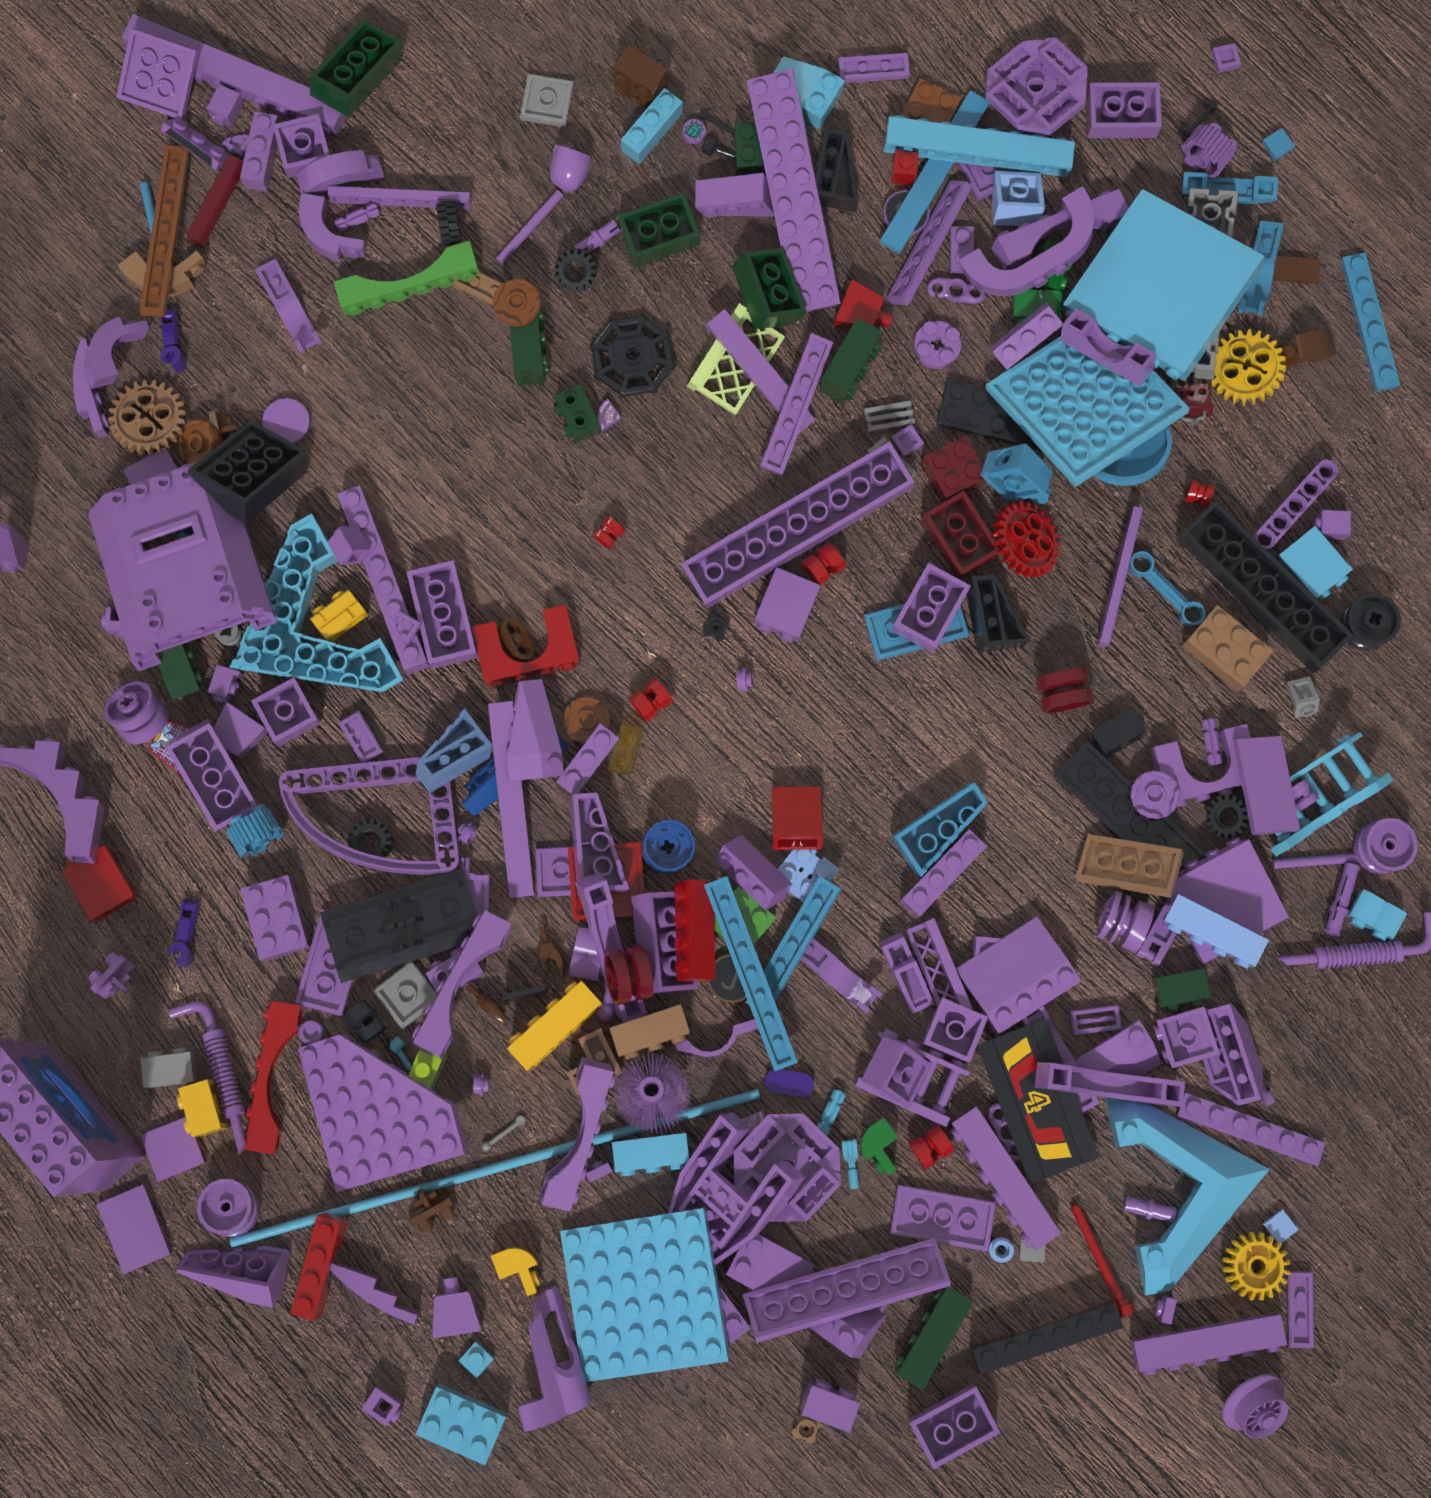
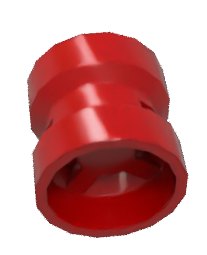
M1191 479L1184 501L1191 504L1196 502L1200 506L1208 508L1214 494L1215 485L1208 483L1202 485L1198 480Z
M607 516L603 521V526L600 529H596L592 535L600 544L611 550L615 545V540L618 537H622L626 530L616 520Z

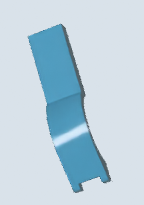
M1260 221L1253 250L1264 255V266L1246 291L1244 298L1241 299L1239 313L1251 312L1257 313L1259 316L1263 315L1270 296L1274 268L1284 231V223Z

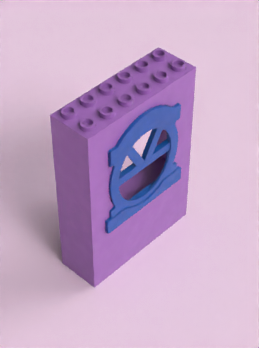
M0 1039V1133L53 1197L108 1190L145 1158V1155L52 1044Z

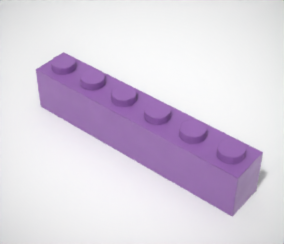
M972 1108L951 1122L952 1129L949 1130L957 1143L960 1141L966 1148L963 1151L971 1164L974 1162L980 1169L977 1172L985 1185L988 1183L994 1190L991 1194L998 1205L1001 1206L1003 1204L1009 1212L1006 1214V1217L1013 1227L1018 1226L1023 1234L1020 1235V1238L1027 1248L1032 1246L1034 1250H1038L1059 1236L1061 1232L978 1108Z
M1269 1313L1129 1339L1135 1370L1143 1372V1375L1156 1374L1158 1369L1167 1367L1168 1371L1179 1370L1183 1368L1182 1364L1192 1363V1366H1201L1207 1364V1360L1216 1358L1217 1362L1228 1361L1232 1359L1231 1355L1241 1354V1357L1254 1356L1257 1350L1265 1349L1266 1353L1280 1351V1346L1287 1345L1282 1317L1278 1313Z

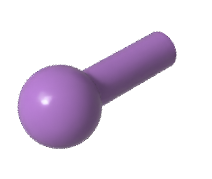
M607 985L603 1005L600 1008H596V1016L602 1022H609L615 1016Z

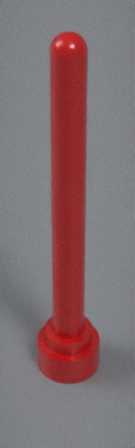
M1073 1204L1071 1211L1113 1296L1120 1318L1134 1313L1136 1310L1132 1301L1129 1302L1127 1298H1124L1080 1205Z

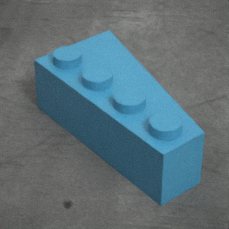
M975 782L968 783L890 836L916 877H922L927 869L978 815L988 801Z

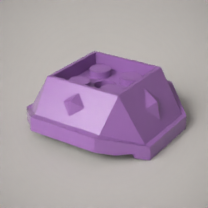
M1056 37L1046 38V40L1022 41L987 70L986 100L1016 129L1051 135L1085 107L1088 67Z
M803 1113L768 1114L734 1150V1186L750 1199L775 1163L790 1160L793 1166L805 1176V1179L793 1196L770 1221H808L841 1185L839 1147Z

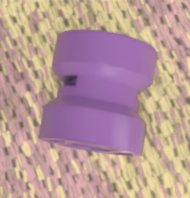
M1306 778L1292 786L1294 801L1296 802L1295 806L1299 812L1320 799L1316 792L1311 791L1309 788L1310 783Z

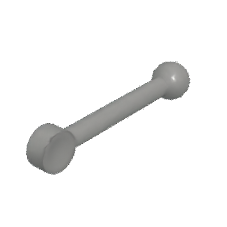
M518 1116L516 1121L490 1141L483 1142L481 1145L484 1151L490 1150L491 1145L518 1125H524L525 1118Z

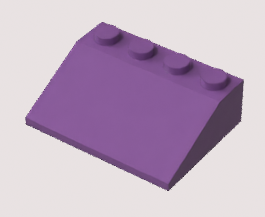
M1037 916L1004 936L1000 941L993 943L978 955L973 956L956 967L960 979L983 1015L988 1016L987 1023L990 1028L998 1034L1081 982L1071 963Z

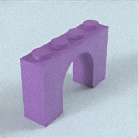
M1247 724L1224 729L1218 733L1226 759V766L1221 778L1215 782H1200L1189 775L1185 769L1177 741L1156 746L1149 750L1154 769L1169 774L1178 783L1180 801L1177 807L1187 805L1186 801L1195 799L1196 802L1211 799L1210 795L1219 793V796L1234 793L1233 789L1242 787L1233 741L1251 738Z

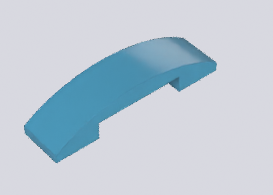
M1184 172L1182 196L1189 198L1190 188L1209 189L1210 195H1218L1219 190L1238 191V204L1277 201L1278 177L1254 176V179L1213 177L1211 179L1207 177V173Z

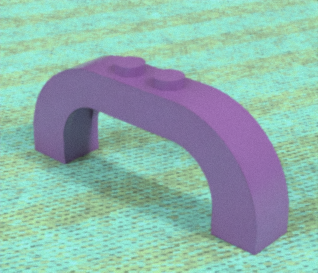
M1082 186L1062 198V207L1072 222L1071 231L1063 241L1012 270H1000L993 267L986 260L980 248L959 260L960 268L970 283L990 295L1013 296L1021 294L1034 286L1039 288L1051 276L1055 274L1058 276L1066 272L1069 268L1068 266L1076 262L1085 253L1094 232L1093 205L1084 187Z

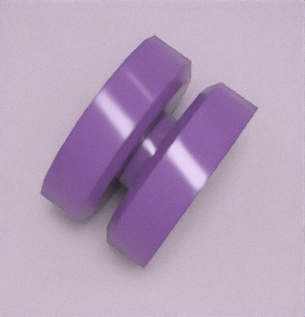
M139 681L127 683L118 688L110 696L104 709L106 720L127 743L135 745L146 743L155 738L164 729L169 717L168 708L162 700L157 697V694L148 684Z
M1386 818L1366 824L1358 831L1354 839V853L1357 856L1358 862L1371 873L1386 874L1405 869L1413 862L1417 854L1418 842L1415 832L1407 823L1400 819Z
M219 1179L210 1183L201 1192L197 1201V1214L202 1225L207 1230L225 1237H238L247 1233L255 1225L259 1216L260 1203L256 1193L249 1186L232 1179Z

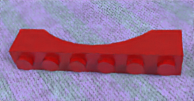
M271 1001L270 1006H267L265 1009L264 1020L267 1021L266 1031L262 1030L260 1036V1045H263L262 1054L257 1056L255 1064L258 1076L257 1080H253L251 1086V1094L254 1095L253 1103L248 1105L246 1119L250 1120L248 1129H244L246 1140L244 1150L278 1154L282 1128L276 1119L272 1106L271 1078L281 1051L290 1039L298 1033L304 1006Z

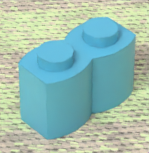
M1363 889L1356 896L1347 917L1351 919L1350 923L1360 929L1366 927L1373 931L1372 936L1385 941L1386 939H1394L1407 913Z

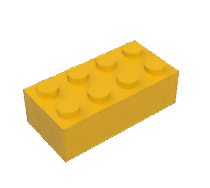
M575 981L564 990L566 995L560 1001L555 998L546 1006L547 1013L542 1017L539 1015L535 1016L527 1024L529 1029L525 1033L518 1032L508 1041L511 1045L507 1049L526 1071L530 1072L591 1017L596 1012L597 1007L600 1008L603 1005L582 981L578 984Z

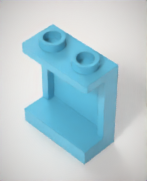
M1316 526L1275 558L1319 602L1331 594L1328 589L1334 584L1339 587L1349 579L1347 574L1353 570Z

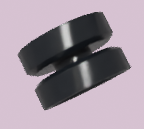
M1370 593L1362 595L1346 607L1340 617V622L1354 635L1347 642L1350 646L1357 650L1371 651L1380 648L1396 636L1400 629L1401 615L1392 599L1383 594Z

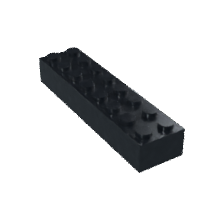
M1216 500L1176 539L1313 674L1320 670L1354 636Z

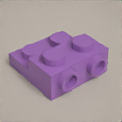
M1205 1006L1157 1020L1158 1025L1154 1026L1158 1041L1163 1039L1165 1049L1161 1051L1165 1064L1170 1063L1172 1068L1220 1054Z

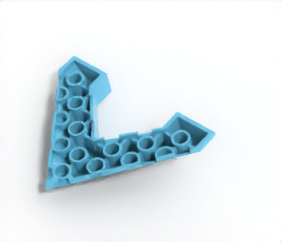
M313 514L290 525L287 532L288 536L278 553L270 578L266 581L278 623L258 630H254L250 623L246 628L240 642V648L230 668L384 692L404 681L394 657L381 638L358 650L301 634L320 571L338 562L328 544L327 536Z
M1106 1097L1105 1102L1114 1147L1142 1144L1197 1182L1185 1203L1182 1204L1176 1213L1174 1222L1170 1224L1160 1240L1134 1245L1144 1295L1167 1292L1173 1288L1270 1169L1148 1103Z

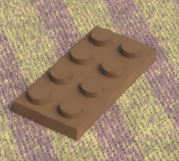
M1088 834L1075 878L1077 882L1172 898L1184 852L1178 848Z

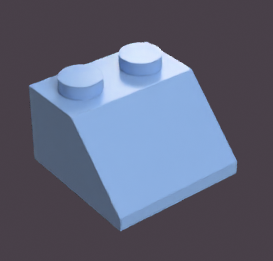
M995 171L991 206L993 225L1020 226L1027 222L1029 224L1037 222L1042 217L1045 208L1041 173Z

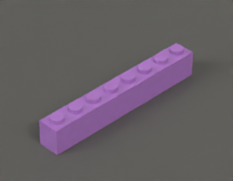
M360 485L338 493L337 495L349 526H358L371 548L362 561L406 675L428 668L429 664L417 633L409 645L398 632L397 617L399 612L402 611L409 616L410 614Z

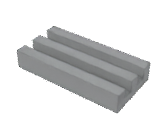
M911 401L865 408L864 415L868 433L908 427L911 424L914 426L915 419L913 418ZM901 409H906V410H907V411H901V412H895V413H890V414H884V415H878V416H872V417H870V415H872V414H877V413H883V412H889V411H895V410H901ZM908 416V420L874 426L871 424L872 422Z

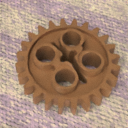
M145 379L142 386H139L135 381L134 389L131 390L128 386H125L126 394L117 393L120 400H112L116 408L108 410L112 417L108 418L109 423L112 425L109 429L112 433H115L113 436L116 441H120V445L123 448L128 446L131 453L136 448L139 455H142L144 450H147L151 456L153 449H157L159 453H162V446L170 449V441L178 442L175 435L184 434L179 427L186 425L185 420L182 419L187 417L185 410H183L186 407L183 401H181L180 395L175 394L173 387L167 389L164 382L158 387L156 380H153L151 385H148ZM146 399H151L150 403L142 405ZM136 405L147 417H152L157 425L163 427V430H159L148 418H143L141 413L132 406ZM163 413H169L168 417L160 419ZM135 416L132 422H126L129 417ZM153 430L151 435L144 436L146 431Z

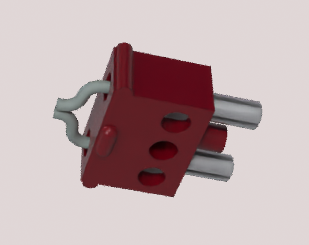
M1193 375V385H1190V381L1186 380L1181 383L1182 386H1179L1178 381L1170 377V388L1189 407L1188 414L1178 420L1189 421L1191 425H1198L1199 420L1212 416L1215 404L1211 402L1208 384H1202L1201 379L1195 378V375Z

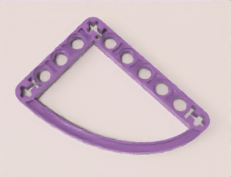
M421 757L290 770L281 774L279 778L281 796L290 817L309 839L331 854L367 868L401 874H445L455 871L458 867L459 857L450 782L443 785L447 790L444 796L437 797L433 792L429 793L436 861L389 859L360 852L340 844L326 836L304 816L293 796L296 794L420 782L416 775H408L406 768L411 764L417 765ZM385 767H392L396 773L392 778L388 779L382 776L381 772ZM366 769L370 771V779L367 781L359 780L357 773L360 770ZM336 772H343L347 778L345 782L337 784L332 779L333 775ZM317 774L321 776V784L311 786L308 783V778L311 775ZM300 776H304L305 787L301 788V782L294 783L293 788H288L287 784H283L290 777L296 782L301 781ZM438 809H447L449 817L446 820H439L435 815ZM441 832H449L452 835V840L447 844L441 843L438 840V835ZM449 849L450 859L455 860L451 862L450 867H446L445 863H441L445 859L444 850Z

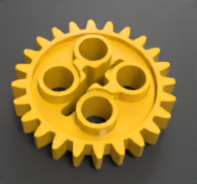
M1248 329L1247 335H1243L1242 331L1238 330V337H1234L1233 334L1229 333V341L1221 339L1222 347L1219 346L1218 353H1216L1215 379L1211 381V386H1218L1217 394L1225 392L1224 400L1232 396L1233 404H1236L1238 399H1242V404L1245 406L1247 400L1250 399L1252 404L1255 405L1256 398L1259 397L1264 402L1265 394L1272 397V388H1280L1278 381H1284L1282 373L1286 372V366L1282 364L1285 363L1286 358L1285 356H1280L1283 351L1282 348L1275 349L1277 346L1276 340L1269 343V334L1261 338V331H1258L1253 336L1251 329ZM1237 350H1243L1245 355L1237 357L1233 353ZM1263 356L1268 361L1266 363H1258L1256 359ZM1246 365H1251V367H1248L1247 370L1243 369L1246 367ZM1230 371L1238 374L1235 378L1225 376ZM1251 378H1257L1260 380V383L1251 385L1248 381Z

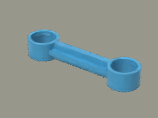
M1139 551L1131 557L1128 567L1129 572L1135 577H1144L1179 611V619L1184 626L1194 628L1203 622L1206 616L1203 605L1198 602H1189L1154 567V559L1151 554ZM1137 557L1145 558L1149 563L1148 571H1137L1133 565L1134 559ZM1185 608H1196L1200 613L1199 621H1188L1184 615Z

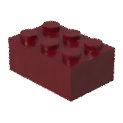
M965 491L923 514L920 522L957 579H963L999 557L1000 554H997V551L1000 547L993 544L996 540Z

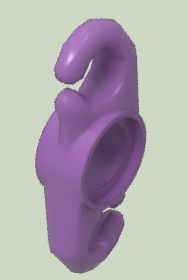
M936 277L927 284V291L931 297L936 295L933 291L934 284H939L942 286V291L937 294L938 297H945L954 303L977 304L985 298V292L979 290L980 294L978 297H972L970 291L975 286L971 283L966 284L961 279ZM958 285L962 288L963 293L960 296H954L950 293V287Z
M995 1103L988 1109V1119L997 1138L1002 1142L1007 1153H1010L1015 1145L1012 1138L1006 1140L1001 1136V1129L1007 1124L1004 1116L1001 1119L994 1117V1111L1001 1109L999 1103ZM1009 1155L1014 1162H1020L1018 1155Z

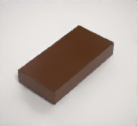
M1277 256L1273 281L1318 284L1320 259Z

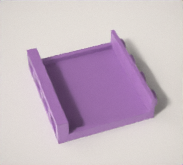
M1240 837L1226 842L1227 846L1221 850L1216 848L1205 854L1206 858L1199 862L1193 860L1185 864V869L1178 873L1172 898L1168 897L1172 904L1176 895L1179 894L1256 934L1288 918L1250 840L1240 839ZM1191 941L1195 949L1193 955L1198 962L1206 963L1219 956L1211 951L1213 947L1205 943L1201 946Z

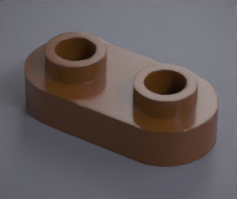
M513 616L506 617L499 624L498 632L511 658L517 662H527L534 656V645L522 622Z

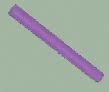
M559 190L553 193L495 258L500 264H503L564 197Z
M1355 853L1272 859V868L1358 863V859Z

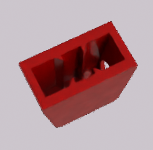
M851 280L835 319L834 327L850 331L856 319L859 318L872 326L878 324L889 328L893 315L881 311L884 303L882 296Z

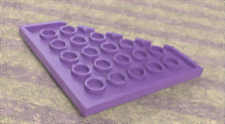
M340 1034L298 1048L336 1192L469 1153L455 1103L437 1095L433 1089L420 1081L410 1078L406 1072L393 1064L383 1061L379 1058V1055L366 1047L356 1044L352 1041V1038L345 1034Z

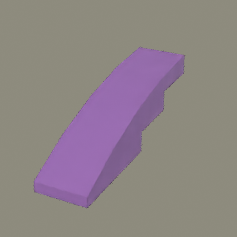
M333 1261L330 1271L365 1301L391 1316L413 1325L417 1323L420 1313L396 1305L400 1295L376 1287L380 1277Z

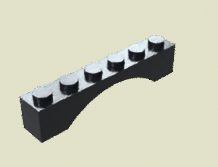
M1108 1301L1058 1321L1020 1333L992 1339L969 1348L977 1372L984 1374L1124 1327L1116 1303Z

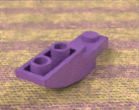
M85 338L81 339L74 361V399L78 414L83 419L90 418L94 433L99 438L108 436L106 428L109 427L107 416L105 413L102 414L100 405H103L98 391L103 390L104 386L91 389L87 380L84 363L90 344Z

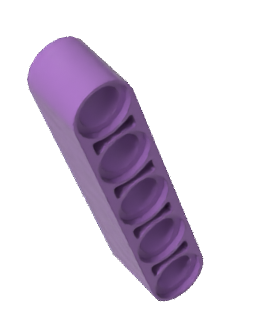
M1322 460L1253 535L1257 541L1258 537H1264L1267 540V546H1263L1267 551L1277 543L1336 477L1338 472L1337 465L1331 460ZM1319 470H1326L1328 477H1323ZM1304 486L1311 487L1313 494L1306 493ZM1289 503L1296 504L1298 511H1292L1289 508ZM1279 520L1283 525V529L1275 527L1273 521Z

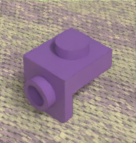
M106 607V613L102 614V627L110 635H117V638L124 639L120 621H116V610L112 607Z

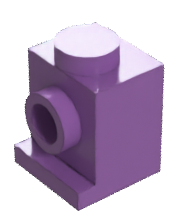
M216 665L208 693L214 697L213 700L222 704H226L228 701L231 702L232 696H236L239 689V682L237 681L238 679L243 680L244 675L240 671Z
M377 1385L361 1409L387 1426L390 1421L393 1423L397 1421L403 1412L399 1408L403 1402L383 1389L382 1386ZM383 1401L389 1403V1410H383L381 1408V1403Z

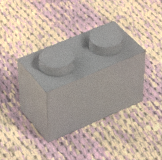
M187 1048L172 1049V1054L163 1055V1051L147 1053V1058H140L143 1088L198 1082L195 1052H188Z

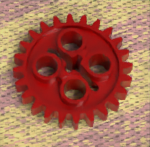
M1022 501L1012 503L1000 511L1001 514L995 517L998 522L993 524L997 531L992 533L994 537L998 538V541L993 544L1000 547L997 554H1003L1002 563L1008 561V569L1015 568L1016 575L1023 573L1024 578L1031 576V578L1040 577L1052 570L1053 565L1058 563L1055 557L1061 554L1056 550V548L1061 546L1059 542H1056V538L1060 537V535L1053 531L1057 526L1050 525L1049 523L1052 518H1045V510L1038 512V505L1036 504L1031 507L1029 501L1024 504Z

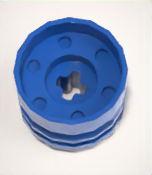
M663 820L654 824L644 835L641 843V852L645 863L653 871L662 874L681 870L692 859L695 851V841L691 831L683 823L675 820ZM664 842L673 846L670 854L661 850Z

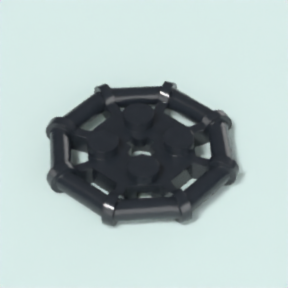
M645 314L621 319H609V323L589 346L592 352L595 380L601 381L619 394L620 398L624 399L626 396L657 393V389L676 368L671 345V333L664 331L646 318ZM637 326L635 331L621 332L620 328ZM643 327L657 337L653 340L647 338L642 333ZM615 332L617 335L616 340L610 346L604 345L610 335ZM662 344L664 359L657 358L655 346ZM630 350H634L635 354L640 355L635 361H631L630 358L626 357V355L630 354ZM601 352L609 354L610 365L603 368ZM655 365L662 366L655 378L651 380L649 374ZM614 371L619 377L624 378L623 384L621 385L607 374ZM644 378L647 383L628 386L629 380Z

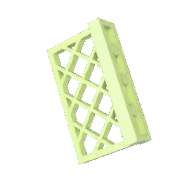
M739 303L731 317L743 331L742 325L746 319L750 322L752 321L749 312L746 311L747 308ZM765 328L762 332L758 329L756 333L746 334L748 338L757 336L760 346L758 350L768 362L785 338L784 335L773 328ZM770 334L777 341L774 346L764 348L761 335ZM716 339L690 379L687 387L693 391L697 390L733 415H736L754 387V384L751 381L749 385L739 386L737 374L744 373L742 369H735L734 360L729 353L723 356L726 350ZM765 351H770L766 357ZM729 359L732 371L720 374L718 362ZM715 369L716 375H711L713 370ZM733 375L736 388L723 390L721 377ZM717 378L720 391L710 392L703 386L707 380ZM737 391L739 401L735 408L726 402L725 393Z

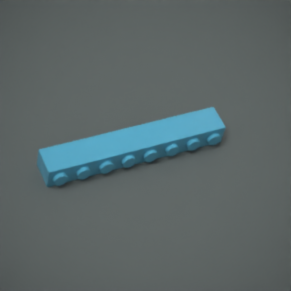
M896 115L894 117L889 116L884 152L895 154V150L918 152V157L1068 178L1073 165L1075 142L1068 141L1066 138L1052 139L1045 138V136L1039 134L1030 136L1023 135L1017 131L1008 133L1001 132L995 128L979 129L973 125L957 126L950 122L936 123L923 118L914 120L907 119L902 115Z

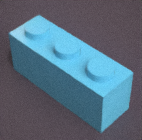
M664 88L621 139V151L640 165L683 113V101Z
M686 1133L612 1142L615 1172H621V1177L636 1175V1170L645 1169L646 1173L660 1172L661 1166L670 1165V1170L683 1169L685 1163L689 1161Z

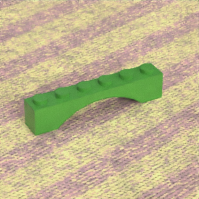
M470 241L447 247L430 267L407 279L375 281L354 275L334 281V286L342 311L345 315L353 316L362 313L364 309L381 308L385 303L391 301H404L408 296L414 294H427L431 289L437 287H450L453 285V281L473 280L480 272Z

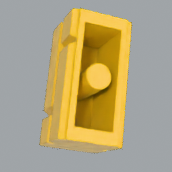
M349 590L337 592L331 598V603L327 606L321 605L312 612L313 616L310 620L329 642H334L368 616Z

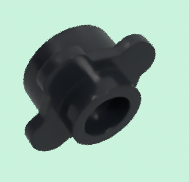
M711 614L707 617L708 622L706 627L703 628L702 633L705 637L711 636L716 641L721 642L725 639L724 633L730 627V623L727 619L723 620Z

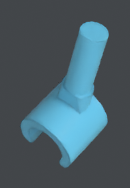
M396 1036L390 1042V1049L400 1058L408 1071L412 1066L401 1051L406 1044L399 1036Z

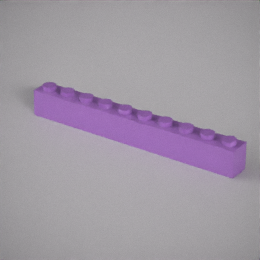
M135 14L132 15L121 37L127 48L130 29L136 28L199 50L194 80L211 83V86L215 89L220 84L240 93L243 100L245 98L249 99L256 106L266 109V107L273 109L281 117L287 118L289 116L298 119L319 114L325 135L332 134L338 136L347 116L310 96L309 87Z

